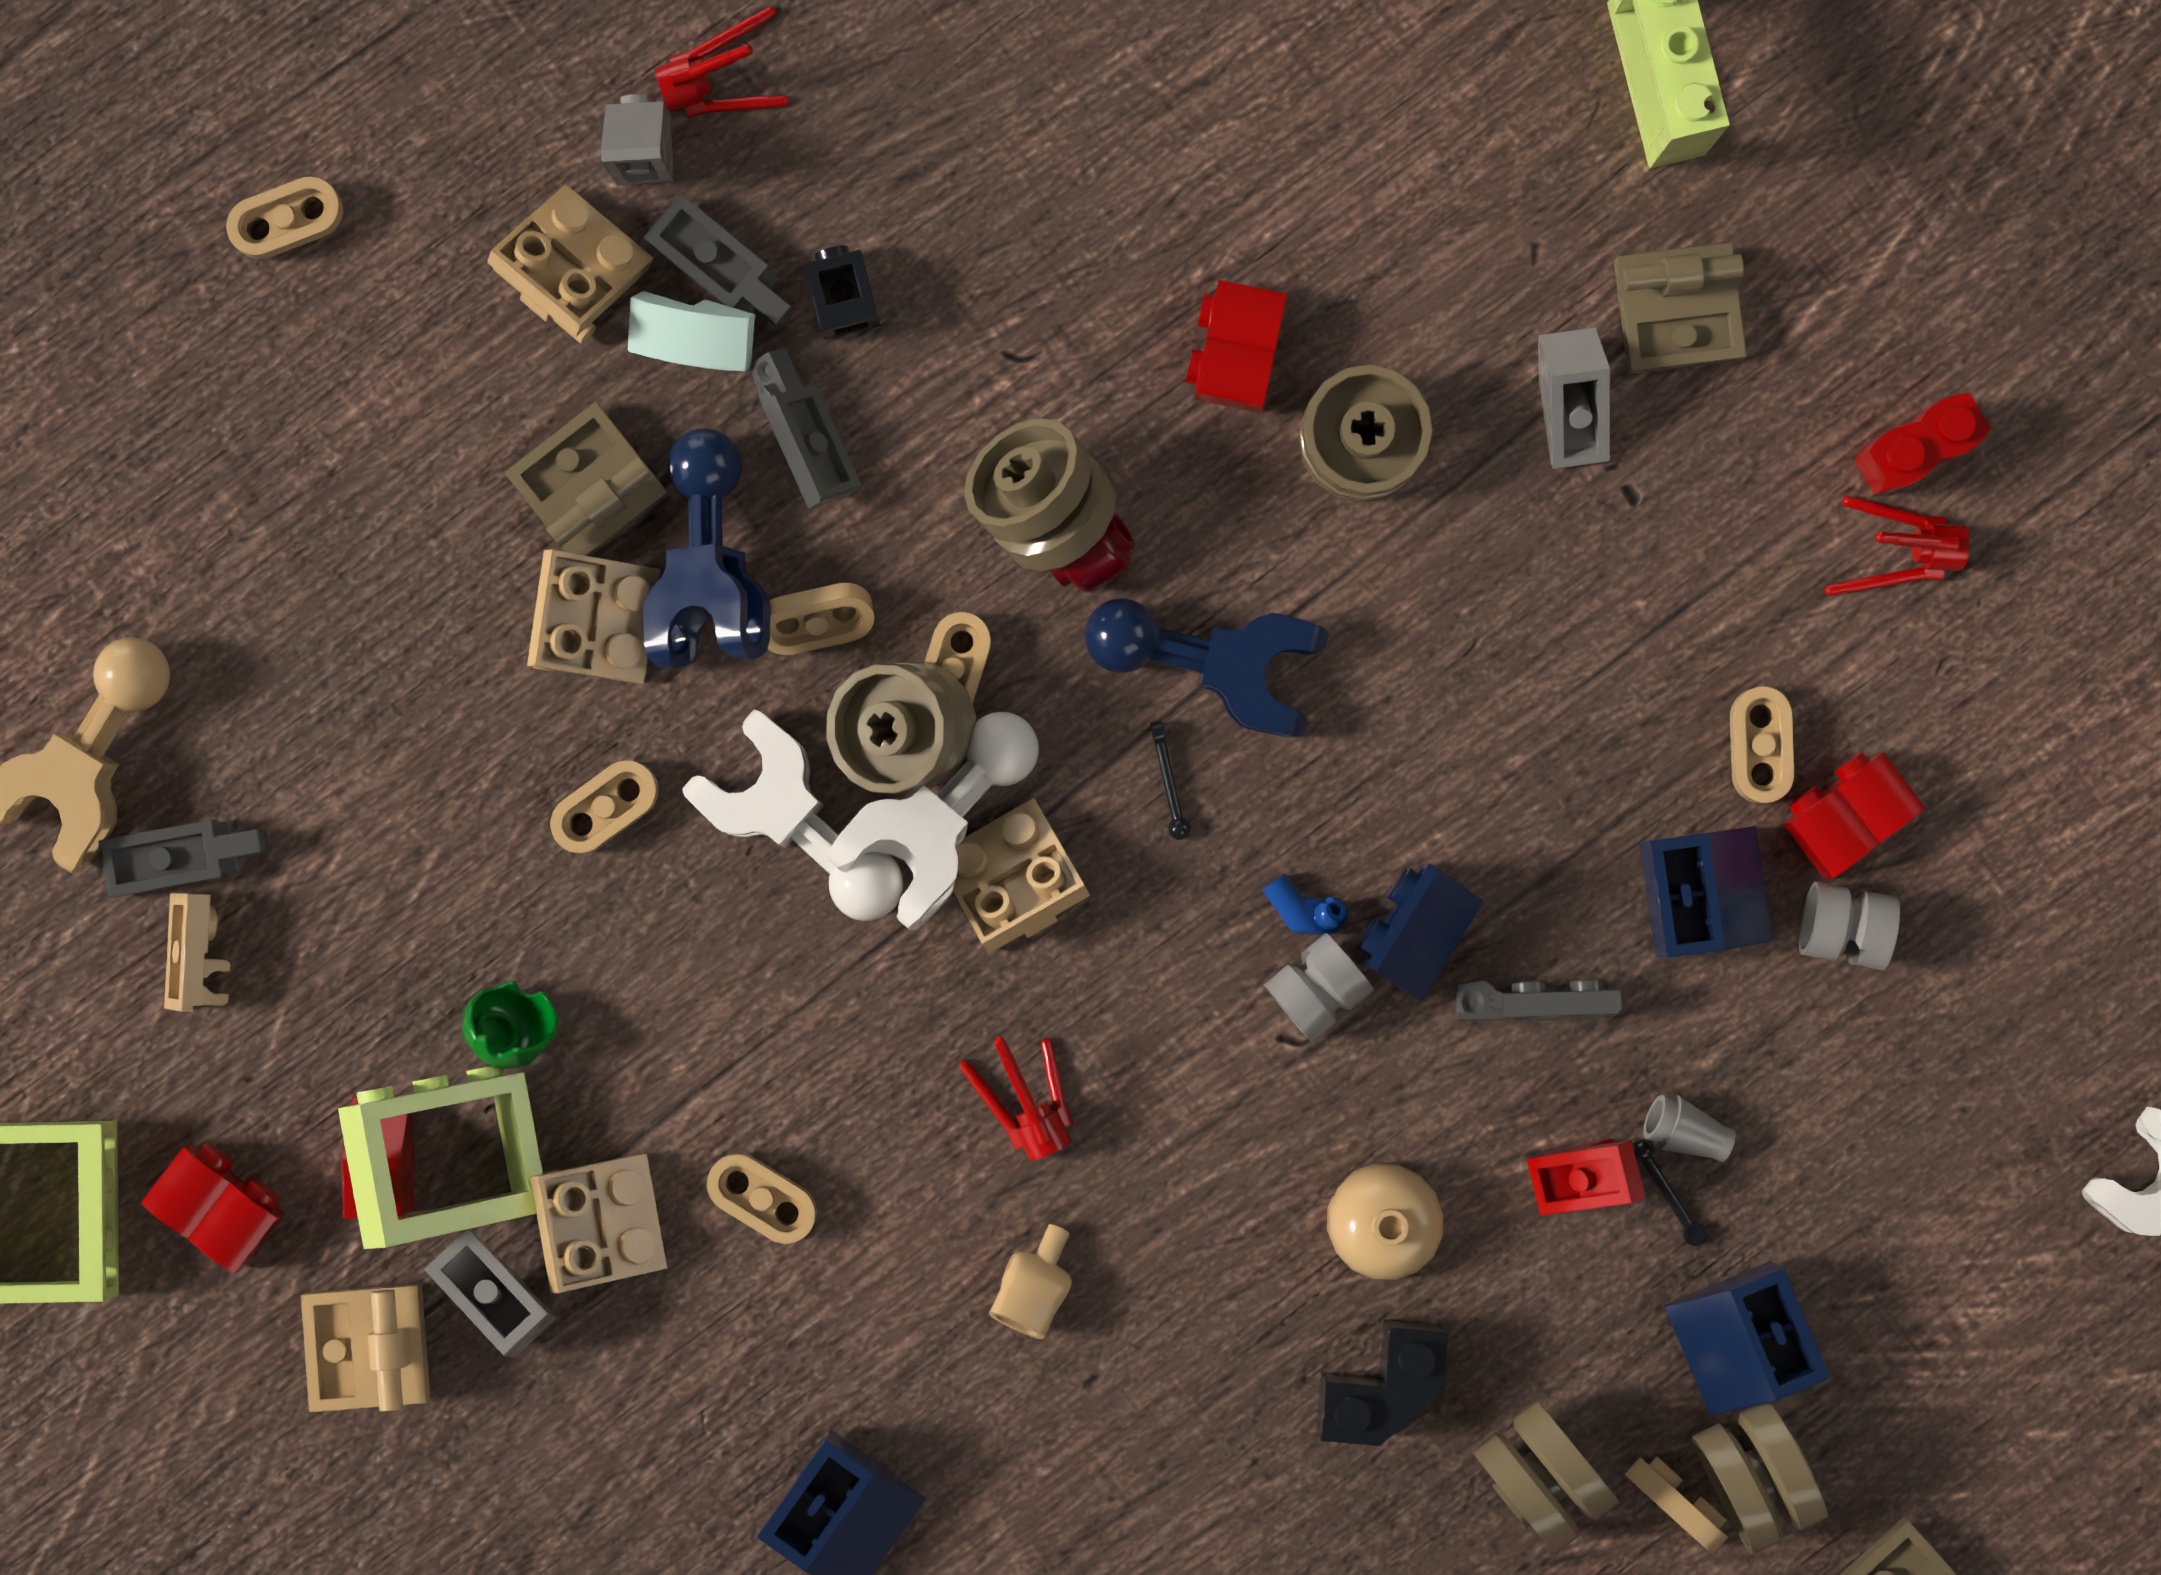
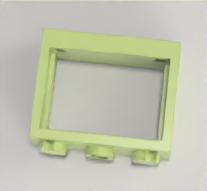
M1609 0L1607 5L1649 169L1706 155L1730 124L1698 0ZM1705 101H1710L1714 104L1715 111L1713 113H1709L1710 110L1705 108Z
M488 1066L466 1071L468 1079L466 1083L449 1086L447 1075L413 1081L414 1093L394 1097L392 1086L357 1092L358 1104L338 1108L364 1249L391 1247L536 1214L530 1177L543 1174L524 1072L503 1075L501 1068ZM494 1096L511 1192L398 1217L380 1119Z
M117 1121L0 1123V1144L78 1142L79 1281L0 1283V1304L103 1302L119 1295Z

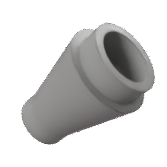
M1663 1095L1658 1096L1647 1113L1643 1128L1644 1138L1653 1141L1654 1147L1657 1150L1708 1157L1720 1162H1724L1729 1157L1736 1138L1734 1129L1722 1125L1679 1095H1674L1671 1098Z

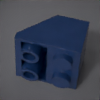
M1756 826L1639 842L1655 957L1672 958L1773 941Z
M1430 863L1420 864L1415 870L1404 868L1387 895V898L1394 902L1385 920L1374 918L1356 948L1364 952L1358 964L1420 1001H1423L1484 902Z
M1772 1261L1663 1305L1710 1415L1773 1402L1830 1378L1785 1268Z
M831 1430L767 1519L757 1538L810 1575H872L926 1500V1497Z

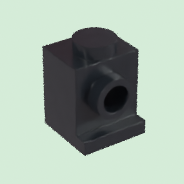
M847 245L829 247L814 254L816 261L804 264L820 329L825 340L881 326L861 249L849 252ZM840 283L849 284L853 288L852 297L844 302H838L832 298L834 287Z

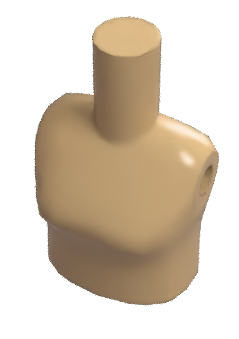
M1049 1224L1036 1255L1020 1251L1011 1256L1002 1277L1000 1290L989 1311V1315L992 1318L1036 1339H1044L1046 1337L1053 1317L1066 1298L1072 1284L1070 1275L1056 1265L1070 1235L1068 1231Z

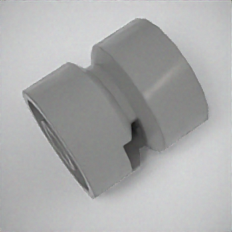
M1814 882L1807 894L1799 930L1800 955L1836 961L1841 954H1845L1851 965L1885 970L1893 955L1899 930L1900 902L1898 897L1862 891L1857 898H1854L1848 887Z
M1324 933L1301 953V966L1295 967L1287 964L1263 984L1273 999L1311 1043L1336 1023L1335 1010L1340 1007L1350 1011L1374 991V988L1358 967L1327 933Z

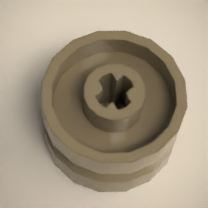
M1369 364L1345 368L1322 383L1307 405L1298 439L1302 462L1315 483L1335 497L1360 503L1384 499L1404 487L1426 458L1433 430L1429 406L1416 385L1395 370ZM1358 427L1369 428L1374 435L1371 445H1363L1361 435L1353 433V431Z
M1043 418L1016 423L996 435L978 453L967 473L964 497L970 514L985 530L994 536L995 541L1022 568L1037 571L1064 567L1085 555L1103 537L1114 516L1116 492L1111 477L1096 460L1087 454L1086 448L1076 436L1059 421Z
M908 661L894 664H874L853 673L836 690L827 712L826 739L834 762L851 782L871 792L901 793L909 790H918L923 785L929 788L947 781L967 762V750L976 724V713L968 691L951 672L931 662Z
M1535 1399L1513 1417L1515 1431L1532 1450L1529 1454L1522 1458L1508 1439L1497 1433L1492 1434L1472 1452L1495 1482L1492 1484V1487L1526 1529L1532 1526L1552 1552L1557 1555L1579 1537L1577 1524L1560 1505L1563 1499L1569 1496L1586 1518L1595 1521L1602 1518L1620 1502L1556 1422Z
M1769 1402L1752 1406L1739 1414L1738 1429L1747 1452H1744L1733 1433L1719 1423L1692 1436L1691 1439L1715 1495L1737 1535L1752 1555L1780 1541L1781 1527L1772 1503L1776 1505L1785 1521L1800 1532L1828 1517L1824 1500L1805 1455Z

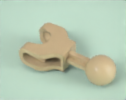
M127 637L118 639L106 646L98 655L94 665L93 678L99 695L75 735L53 734L43 750L35 754L16 756L0 766V825L10 824L17 820L36 797L49 799L59 810L62 822L57 842L52 850L53 859L59 866L72 874L89 866L100 851L98 841L108 839L117 823V806L111 791V779L119 763L104 755L128 714L154 706L165 695L170 683V667L165 655L156 645L141 638Z

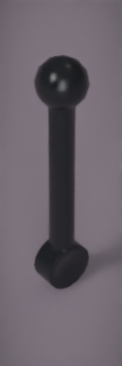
M1161 720L1150 722L1171 815L1168 832L1172 838L1183 840L1189 836L1191 825L1182 816L1163 724Z
M1645 1139L1636 1140L1632 1144L1636 1161L1644 1164L1683 1226V1239L1692 1246L1701 1245L1707 1237L1706 1229L1700 1223L1693 1222L1652 1157V1144Z

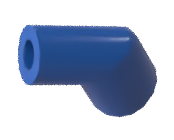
M1285 873L1262 889L1292 932L1320 936L1324 933L1331 935L1338 932L1347 920L1348 911L1342 900L1336 897H1328L1327 899L1301 897Z

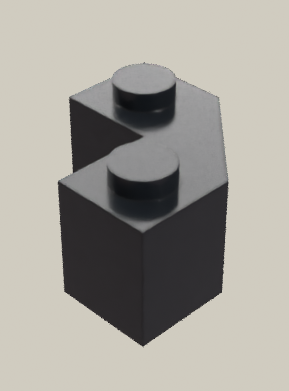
M1384 1319L1379 1377L1321 1373L1316 1432L1320 1440L1381 1446L1444 1392L1449 1333L1442 1324Z

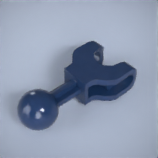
M709 428L691 430L674 443L667 463L669 478L673 486L680 494L688 498L689 547L666 550V569L661 579L652 586L643 604L645 651L648 658L663 670L686 666L696 658L700 631L711 617H713L718 645L726 654L736 659L748 660L761 657L767 651L770 640V599L761 585L751 579L747 573L745 552L723 546L722 499L734 490L740 480L742 473L740 452L735 443L720 431Z
M1123 598L1109 600L1098 606L1088 618L1084 631L1087 651L1091 658L1102 668L1111 672L1127 673L1141 668L1148 661L1199 673L1197 687L1214 692L1221 699L1227 714L1239 727L1286 738L1304 736L1307 724L1305 714L1300 709L1289 707L1271 696L1265 686V669L1272 657L1280 652L1311 655L1322 651L1326 647L1329 633L1322 626L1279 613H1269L1253 619L1239 630L1230 631L1215 627L1210 631L1209 639L1207 640L1160 628L1157 626L1151 612L1145 606L1134 600Z

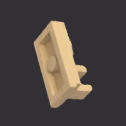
M170 893L164 1009L193 1012V1006H223L228 1003L229 994L212 993L206 986H203V978H208L212 972L230 971V963L227 960L205 958V953H208V941L214 939L217 930V913L215 908L210 906L211 895Z

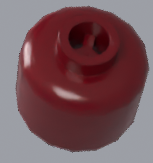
M1114 512V516L1103 537L1085 555L1064 567L1051 569L1050 571L1064 587L1072 583L1081 591L1095 592L1129 568L1132 560L1130 550L1135 547V541L1125 523Z

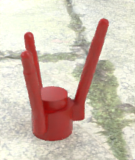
M767 7L690 51L670 57V63L655 67L658 85L668 110L673 112L684 108L690 119L710 112L756 110L788 106L790 99L785 95L707 100L703 98V95L712 92L708 73L750 56L753 48L746 44L704 61L702 59L774 18L777 14L774 7Z
M1845 496L1842 499V504L1845 507L1919 527L1915 530L1914 534L1880 531L1875 534V540L1878 543L1912 547L1913 561L1923 564L1922 567L1829 584L1825 587L1824 592L1828 596L1919 580L1943 581L1946 570L1962 571L1965 568L1970 549L1969 531L1965 525L1947 524L1946 517L1925 516L1873 501Z
M997 1036L994 1039V1045L999 1053L1001 1062L1024 1111L1016 1115L1019 1125H1017L970 1062L962 1060L959 1063V1068L970 1081V1084L1007 1131L1014 1149L1023 1147L1029 1161H1035L1053 1154L1072 1142L1066 1127L1072 1125L1073 1120L1065 1105L1053 1043L1049 1038L1042 1040L1041 1047L1053 1110H1051L1047 1101L1035 1104L1006 1040L1002 1036Z

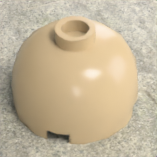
M1374 1163L1353 1171L1344 1179L1345 1181L1337 1188L1335 1195L1332 1196L1328 1205L1327 1231L1335 1252L1351 1270L1373 1280H1398L1417 1273L1434 1257L1443 1237L1444 1213L1436 1192L1421 1175L1399 1164Z

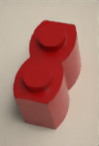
M1218 280L1215 294L1204 292L1197 327L1208 329L1204 351L1192 349L1186 383L1196 385L1194 400L1257 413L1263 412L1287 293Z
M1970 393L1951 395L1920 412L1910 423L1897 426L1868 443L1856 456L1854 462L1875 496L1892 494L1921 480L1935 466L1949 462L1975 448L1984 440L1991 427Z
M1863 751L1858 752L1835 769L1834 773L1839 780L1822 793L1817 786H1814L1788 806L1793 815L1783 822L1782 825L1823 879H1832L1844 872L1925 809V806L1884 752L1873 754L1869 758Z
M192 1143L182 1148L142 1200L141 1204L168 1227L187 1238L214 1262L235 1274L246 1266L285 1213L275 1205L280 1198L271 1188L254 1178H251L246 1183L229 1170L233 1162L225 1153L209 1143H204L201 1148Z

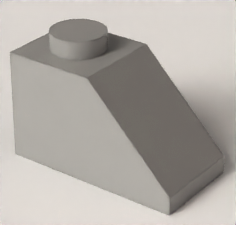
M630 94L620 98L621 104H606L601 143V162L615 184L620 186L674 183L671 114L665 102H655V96L649 94Z
M1596 327L1538 335L1539 387L1552 468L1558 469L1610 461V367Z
M466 1229L424 1269L503 1356L515 1358L557 1318L531 1288L470 1229Z

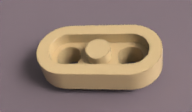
M303 177L240 201L232 208L228 215L226 230L231 243L243 254L255 259H266L331 234L342 220L343 203L337 191L326 181L316 177ZM313 201H321L324 206L321 216L316 219H308L306 217L307 206ZM261 221L268 222V235L260 240L253 239L252 229L254 225Z
M838 583L771 599L768 650L780 655H793L848 643L862 638L871 630L874 624V611L869 593L863 587L853 583Z
M957 612L946 616L936 626L925 658V662H931L951 672L968 691L972 705L991 648V637L987 626L980 618L967 612ZM959 632H966L973 638V646L966 653H957L951 647L953 636Z
M1771 687L1752 688L1736 698L1730 711L1732 781L1735 789L1743 798L1753 803L1763 804L1781 799L1788 793L1793 784V719L1790 703L1781 692ZM1755 706L1764 708L1768 714V721L1762 728L1754 726L1750 721V711ZM1757 764L1765 765L1770 771V779L1764 786L1756 784L1751 776L1752 769Z
M619 761L610 765L556 806L550 821L551 832L555 841L565 850L574 853H590L599 849L646 815L654 807L659 792L655 775L648 767L635 761ZM633 779L638 783L640 792L635 800L627 802L620 795V786L624 781ZM582 813L589 815L593 822L591 831L584 836L578 835L573 829L575 817Z
M733 1153L724 1156L713 1165L708 1174L707 1190L714 1204L774 1242L791 1244L800 1241L811 1231L815 1224L817 1208L811 1194L800 1185L748 1154ZM739 1171L748 1177L749 1186L745 1192L737 1193L730 1189L728 1177L732 1172ZM791 1202L797 1207L799 1215L795 1222L785 1223L779 1219L777 1209L781 1203Z
M1657 1456L1650 1464L1639 1457L1625 1473L1638 1488L1712 1555L1728 1538L1720 1530L1727 1520L1701 1496L1692 1504L1677 1491L1676 1488L1683 1480Z

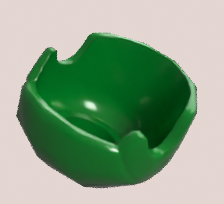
M510 981L494 988L482 989L468 1002L463 1013L462 1034L468 1046L483 1062L501 1069L524 1067L531 1064L550 1045L557 1034L559 1015L550 997L544 991L536 994H527L517 987L515 981Z

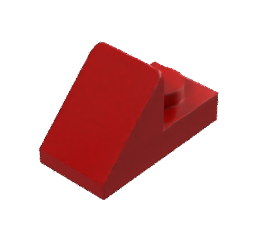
M1603 1139L1526 1159L1540 1216L1630 1204L1646 1198L1631 1140L1614 1143L1613 1139Z

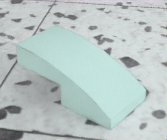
M642 291L632 296L630 301L628 351L682 365L745 372L750 369L752 360L755 314L706 299L692 306Z

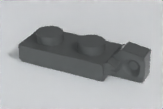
M681 193L643 237L648 244L721 304L752 314L756 310L779 330L794 314V311L791 310L792 307L772 291L780 280L770 272L769 265Z
M786 347L767 352L755 362H752L750 370L758 390L759 400L762 402L761 405L808 509L850 497L861 490L860 480L816 383L808 385L801 376H798Z
M206 820L98 841L108 898L123 897L226 878L227 874L241 872L238 858L270 852L266 829L234 833L232 820L218 822V820Z
M1486 980L1460 984L1455 987L1457 1022L1499 1020L1500 1022L1613 1018L1622 1011L1621 990H1606L1604 980L1570 982V992H1547L1546 982H1522L1512 984V993L1502 994L1500 991L1495 990Z

